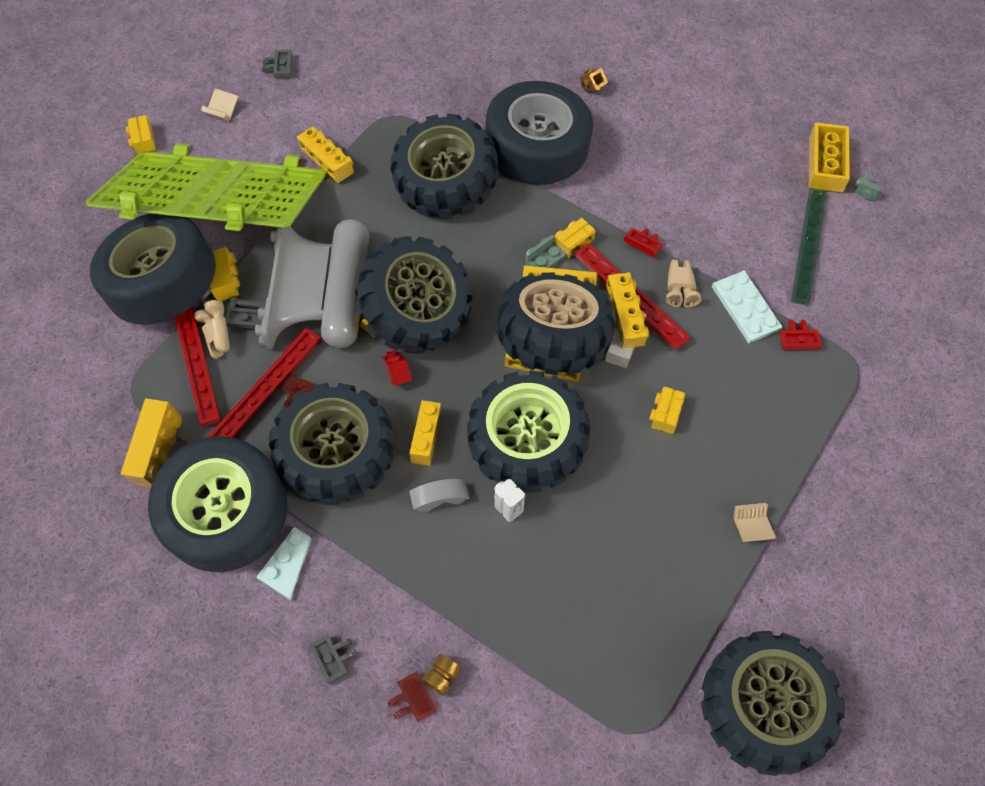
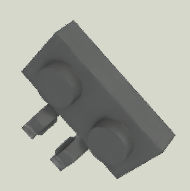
M291 49L275 50V57L263 58L264 66L262 71L264 73H274L275 78H291Z
M326 635L309 644L328 685L348 675L343 663L358 656L356 650H353L339 657L337 651H341L352 644L348 638L333 645L329 635Z

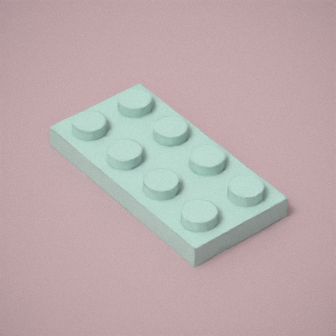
M745 271L712 284L713 290L749 344L781 331V324Z

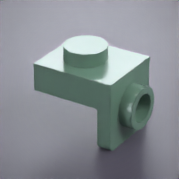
M866 172L864 177L860 176L855 184L857 186L855 193L864 199L874 202L882 187L868 181L867 178L870 173Z

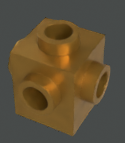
M588 68L579 77L581 86L586 92L592 91L595 93L608 83L602 68Z

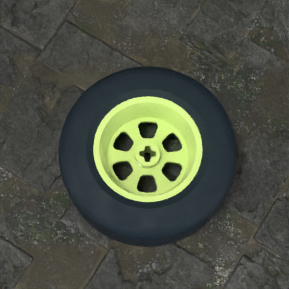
M225 436L200 439L175 452L163 464L155 476L148 498L150 524L160 543L187 565L209 572H227L240 569L263 556L279 537L286 520L288 507L284 483L268 458L255 446L243 440ZM230 479V483L225 490L217 489V481ZM208 487L210 494L207 498H198L201 492ZM238 488H242L245 493V499L233 501L232 494ZM205 507L206 514L200 520H195L193 509ZM231 510H241L237 518L231 522L228 518ZM213 518L221 519L222 526L220 529H208V525Z

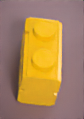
M143 115L138 116V118H129L126 131L128 136L131 137L128 139L130 148L134 149L136 154L155 151L156 146L148 116Z
M580 218L577 221H572L564 231H558L555 235L554 243L566 253V258L569 259L576 251L594 240L596 231L583 218Z
M663 387L661 393L657 392L654 403L658 405L656 409H652L649 420L653 421L651 427L674 434L686 394L678 390L674 391L668 387Z

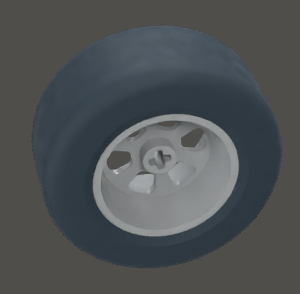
M524 81L505 88L493 98L486 114L485 131L489 133L494 142L499 164L497 168L502 173L520 182L543 185L565 180L583 166L589 152L593 132V119L586 103L570 89L547 81Z

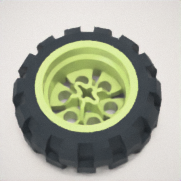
M529 370V375L519 376L518 371L503 376V382L498 384L494 380L482 390V398L477 397L469 411L470 420L467 423V438L473 460L477 461L479 470L489 480L496 479L499 482H505L507 479H511L517 487L526 488V493L541 492V487L548 484L551 488H554L565 482L566 476L569 473L573 474L577 471L583 462L585 452L588 451L590 422L589 414L584 410L585 403L575 390H568V383L554 375L551 379L544 377V372ZM521 411V415L518 418L515 413ZM543 413L548 415L543 420H541V416ZM546 426L547 428H550L551 431H546L543 427ZM497 431H503L506 434L497 435ZM554 436H559L557 440L551 439ZM507 443H515L512 447L506 446ZM548 444L550 447L542 450L540 445Z

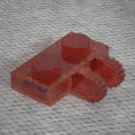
M290 374L281 388V392L288 395L284 406L288 408L291 405V397L302 390L305 394L315 390L314 385L317 384Z
M417 671L397 682L402 694L395 696L387 702L389 707H392L406 699L409 706L396 711L394 714L396 720L412 712L418 723L437 712Z

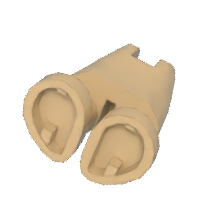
M671 260L667 287L670 292L666 295V303L676 308L681 306L682 301L685 308L698 305L701 302V295L696 291L697 287L690 261L684 260L683 267H678V260Z
M211 300L204 304V310L196 311L194 317L196 321L206 323L202 330L212 358L218 359L230 349V343L224 317V305L222 301Z

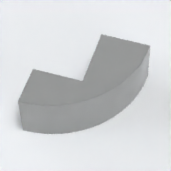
M463 479L434 481L409 491L413 509L423 512H429L444 502L459 505L470 498L466 482Z

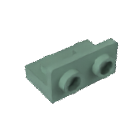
M551 235L548 238L542 239L540 244L527 251L525 264L527 266L553 268L566 258V253L554 243L555 237Z

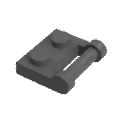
M231 297L225 318L227 327L255 329L256 324H261L262 319H258V310L237 307L265 308L266 300L253 301Z

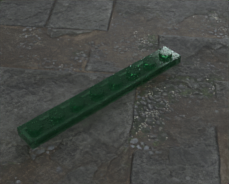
M810 188L808 191L790 300L792 303L809 306L827 196V191Z

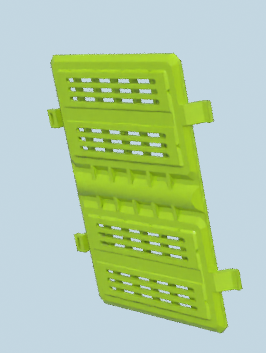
M176 143L173 154L147 151L139 153L90 196L85 203L88 207L122 210L119 218L134 220L138 216V212L225 221L228 222L225 225L226 230L240 231L244 227L243 223L283 228L293 224L327 175V171L324 169L298 167L300 155L287 154L284 165L187 156L190 144Z

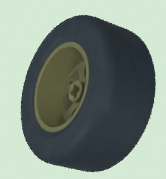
M149 213L126 222L104 239L93 255L90 264V280L94 289L117 317L134 324H155L182 314L202 298L214 278L216 262L213 251L192 220L179 216Z

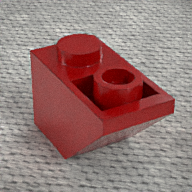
M391 350L386 352L384 356H381L393 386L412 381L406 359L400 351Z

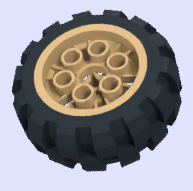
M542 272L540 276L531 274L522 277L519 282H514L505 291L502 299L499 301L496 331L505 352L513 360L519 359L522 366L533 371L535 368L544 370V374L558 375L559 372H567L568 375L581 373L585 367L588 369L592 368L609 351L616 325L615 314L605 293H599L597 286L592 283L580 281L578 277L568 274L561 276L555 275V272Z

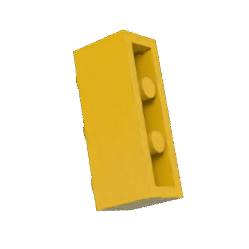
M226 246L214 250L216 269L210 290L217 300L224 301L239 295L238 287H240V282L236 277L238 270L234 264L236 263L234 253H230Z
M421 400L410 449V459L413 464L431 466L442 415L441 403Z

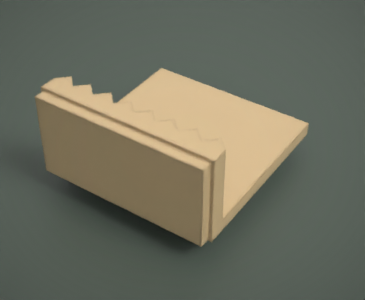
M215 89L209 106H202L201 111L206 115L229 122L239 96Z
M758 503L735 506L733 519L743 542L776 538L766 516L768 504Z

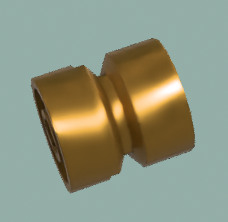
M438 654L432 663L433 669H428L422 678V682L439 695L446 696L452 686L451 680L457 679L462 668L445 655Z

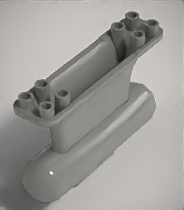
M355 219L343 220L337 224L334 230L332 244L307 240L298 235L291 226L277 227V231L271 232V241L275 242V258L269 294L266 299L265 308L258 309V319H262L261 324H256L255 335L259 336V345H265L266 349H273L278 335L285 328L299 322L322 320L321 337L330 347L338 349L349 347L355 343L359 331L360 317L355 304L358 296H356L354 291L356 279L367 260L369 231L366 225Z

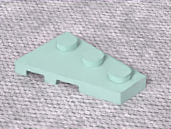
M294 527L258 574L257 579L291 601L312 540L311 537Z

